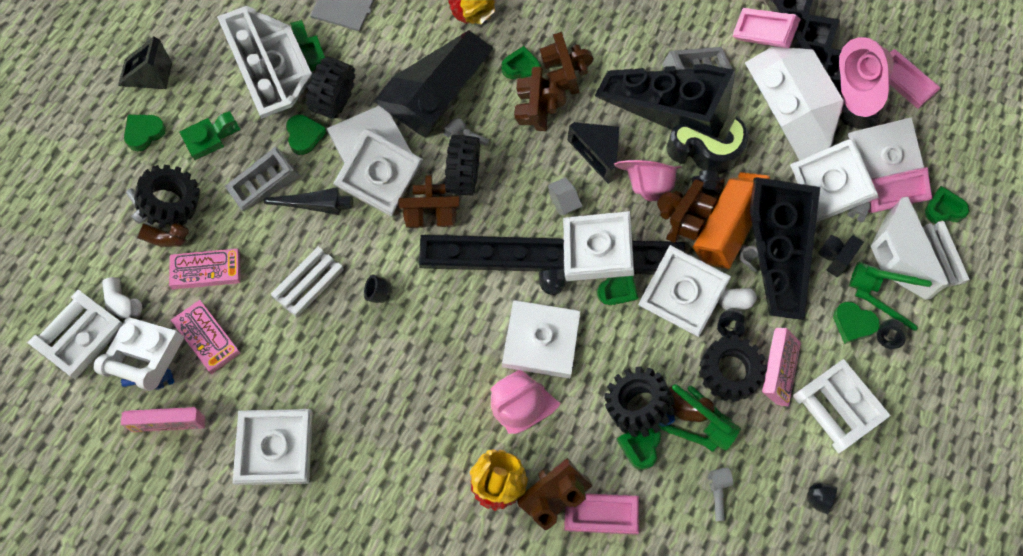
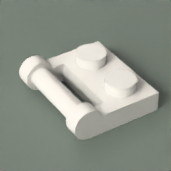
M77 290L71 296L73 300L39 336L34 335L27 342L75 380L111 342L123 324L80 290ZM83 309H86L87 311L58 340V342L53 347H51L50 344L82 312Z
M128 317L118 330L106 354L98 356L95 360L94 370L97 374L106 377L114 375L135 382L139 388L148 391L154 390L159 385L184 336L175 330ZM127 355L149 362V365L139 369L123 364L122 361Z
M844 359L793 395L798 404H804L834 442L832 446L838 454L891 416ZM820 390L852 429L850 432L845 434L814 395L817 391Z

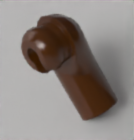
M143 223L137 239L159 247H181L187 242L186 236L189 233V229L175 223L171 225L170 231L167 232Z
M672 386L669 387L675 403L672 407L675 415L680 420L690 422L708 420L673 391ZM702 397L698 400L714 413L715 407L710 399Z

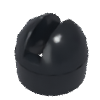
M550 269L538 273L540 287L547 294L556 295L566 285L565 273L562 269Z
M370 275L364 287L365 300L373 303H384L389 300L390 296L387 293L393 292L391 282L382 276Z
M725 310L719 317L717 329L722 336H727L729 339L732 335L741 337L745 332L746 318L741 311ZM730 320L736 321L735 328H730L733 329L732 331L725 328L728 327Z
M895 319L885 320L879 326L877 332L878 342L888 349L902 347L907 338L906 326L903 322ZM890 329L896 330L894 338H889L892 341L884 338V336L887 337Z
M823 482L814 483L807 493V501L814 509L828 515L838 487Z

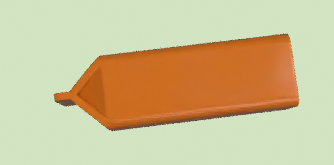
M740 172L738 177L729 179L693 245L700 261L710 266L730 269L752 227L750 204L753 180L755 177L770 179V176Z

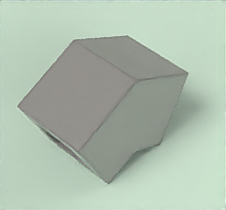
M566 177L548 185L550 198L559 215L567 214L582 207L575 187Z

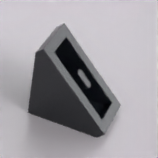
M153 36L124 60L118 86L153 89L167 88L172 62L160 39Z
M579 122L569 125L568 142L609 184L613 181L616 170L614 163L617 162L620 127Z

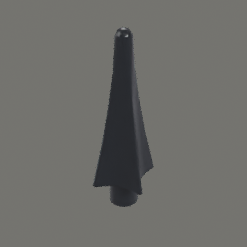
M338 187L297 195L264 198V204L340 215V209L353 208V197L340 196Z

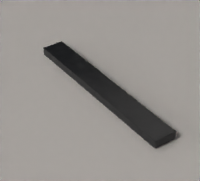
M421 235L419 268L535 272L550 269L564 270V239ZM632 240L634 274L654 275L669 246L671 245L685 253V242Z

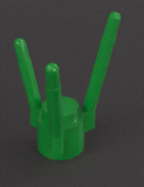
M858 261L849 283V287L857 289L855 297L868 301L887 315L903 322L905 326L916 331L918 329L917 325L871 295L870 292H878L884 278L925 287H931L932 282L917 277L884 271Z
M674 384L672 386L673 391L709 420L703 429V433L708 436L704 438L671 425L659 426L660 429L703 445L712 452H714L717 446L727 451L740 433L741 427L733 423L732 419L721 413L716 407L713 413L698 400L704 396L693 386L688 387V391L691 393L689 394L679 385Z

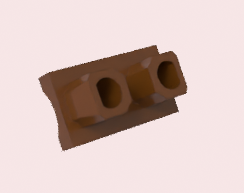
M562 32L553 34L555 43L539 49L545 69L558 64L562 65L561 69L547 73L549 83H558V89L563 91L569 89L571 95L580 93L574 70H578L580 75L587 74V67L592 64L594 59L590 50L581 49L580 45H574L571 48L572 53L569 55Z
M541 66L532 67L531 77L517 79L516 89L521 100H530L529 103L517 104L515 106L514 117L519 125H534L537 131H547L548 113L555 114L558 107L565 105L567 96L563 90L558 89V83H549L548 80L542 77L543 69Z
M425 175V185H413V195L426 194V197L399 198V209L403 211L406 228H424V210H436L437 227H455L456 210L460 209L459 196L433 197V194H446V185L433 184L432 175Z
M695 179L684 197L681 192L675 191L674 193L665 192L658 199L657 206L661 211L660 216L665 220L670 218L672 225L666 240L675 243L680 235L694 241L697 240L705 221L693 216V213L708 219L717 202L716 198L702 193L704 182Z
M568 458L552 471L547 468L541 470L538 473L540 480L517 500L518 506L544 530H548L557 523V514L567 506L577 507L585 501V492L592 487L590 479L583 475Z

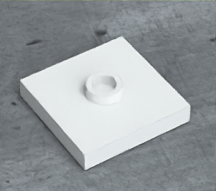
M380 106L327 128L328 134L344 164L365 127L411 152L390 113Z
M912 117L848 133L849 139L853 138L871 179L924 167Z
M365 127L333 185L392 217L399 204V198L403 197L423 159Z
M853 138L790 164L798 184L821 187L816 222L879 198Z
M630 211L563 218L564 273L566 281L634 276Z
M670 245L638 305L699 337L731 276Z
M513 300L502 367L570 379L580 311Z
M312 410L238 411L233 484H309Z

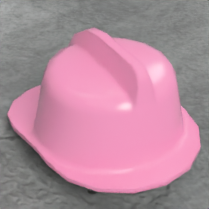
M858 37L850 40L842 48L839 56L841 93L844 104L849 111L857 116L868 117L878 113L888 99L889 78L893 72L894 61L890 52L870 38Z
M642 160L614 163L616 168L628 171L634 193L641 195L646 201L650 202L658 201L663 193L671 192L674 189L677 168H682V166L674 167L664 163Z
M521 370L505 377L491 388V409L495 418L501 425L506 427L508 434H517L527 430L550 416L560 405V402L544 390L545 387L542 384L536 382Z

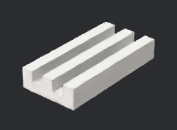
M940 221L935 225H932V223L926 224L923 229L932 244L941 267L945 271L949 285L946 287L964 284L970 279L945 222Z
M318 246L271 293V296L297 318L344 270L343 266L338 262L336 263L330 255H326ZM321 259L322 261L284 298L283 295ZM328 266L331 267L295 306L291 304Z

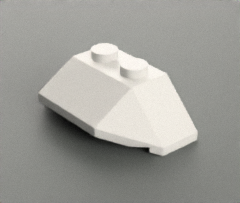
M249 6L217 16L261 119L291 108L312 80V73L291 27L270 16L258 13Z
M771 47L745 62L799 160L832 147L833 137L838 126L844 101L813 49Z

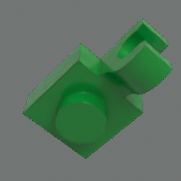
M302 20L290 23L310 71H316V66L321 64V60L325 58L318 36L308 38Z
M228 111L218 116L214 124L211 123L209 118H206L179 131L192 158L197 160L223 148L224 145L221 139L241 129L232 113Z

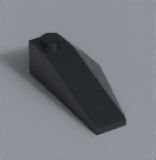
M468 30L393 76L375 98L374 102L410 129L427 138L491 53L493 47Z
M695 64L693 69L676 70L675 66H666L664 71L646 72L644 68L607 71L595 97L672 130L675 126L686 123L718 138L728 116L735 70L708 64Z
M755 177L753 180L750 216L769 316L804 320L821 187Z

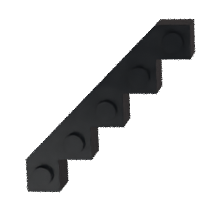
M765 0L772 12L794 14L800 18L792 44L795 48L814 50L842 97L839 56L842 50L836 49L840 38V19L816 16L818 0ZM843 104L840 118L844 125L857 129H866L879 125L884 107L874 115L863 117L855 115Z

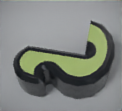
M737 116L725 140L682 123L672 129L666 146L667 153L672 160L680 164H685L690 156L700 169L722 174L730 171L740 160L748 142L749 132L745 122Z

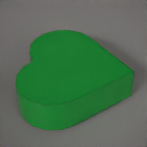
M523 45L502 61L501 71L508 79L531 77L532 67H540L541 64Z
M128 114L124 141L131 150L143 151L150 146L152 141H156L164 136L166 126L161 118L155 115Z
M294 115L286 123L290 148L298 155H305L311 152L327 133L325 127L304 115Z
M940 186L926 205L924 211L926 218L936 224L937 222H946L947 220L960 222L969 214L970 210L969 205L964 199Z
M633 276L606 278L596 289L598 300L606 305H616L638 300Z
M843 302L834 310V321L844 344L868 338L879 329L880 322L876 314L872 311L861 310L853 302Z
M653 428L648 430L650 436L643 437L640 431L638 432V437H633L628 431L627 434L624 433L617 437L616 441L634 468L647 470L655 464L657 460L655 448L661 441L660 431L655 433Z

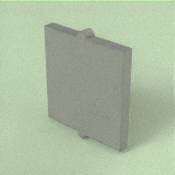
M318 0L310 17L360 32L367 15L371 14L370 8L374 0Z

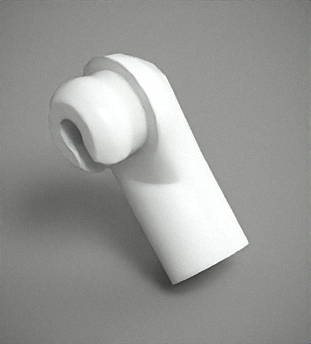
M110 277L102 281L107 311L122 319L138 317L141 314L142 304L140 300L129 299V297L122 295L119 278Z
M725 287L718 303L725 310H747L755 304L757 296L750 288L728 289Z

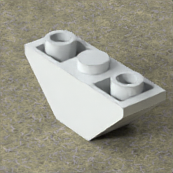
M902 197L887 213L871 244V248L881 270L931 281V287L894 281L925 300L931 299L949 285V282L909 197Z

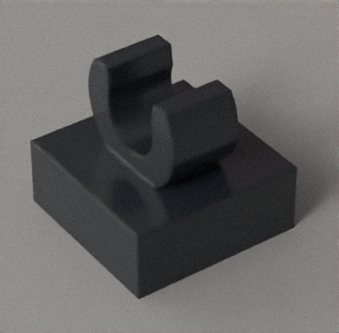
M830 235L818 251L821 257L832 261L826 271L838 277L849 265L864 241L852 235L844 244L838 237Z

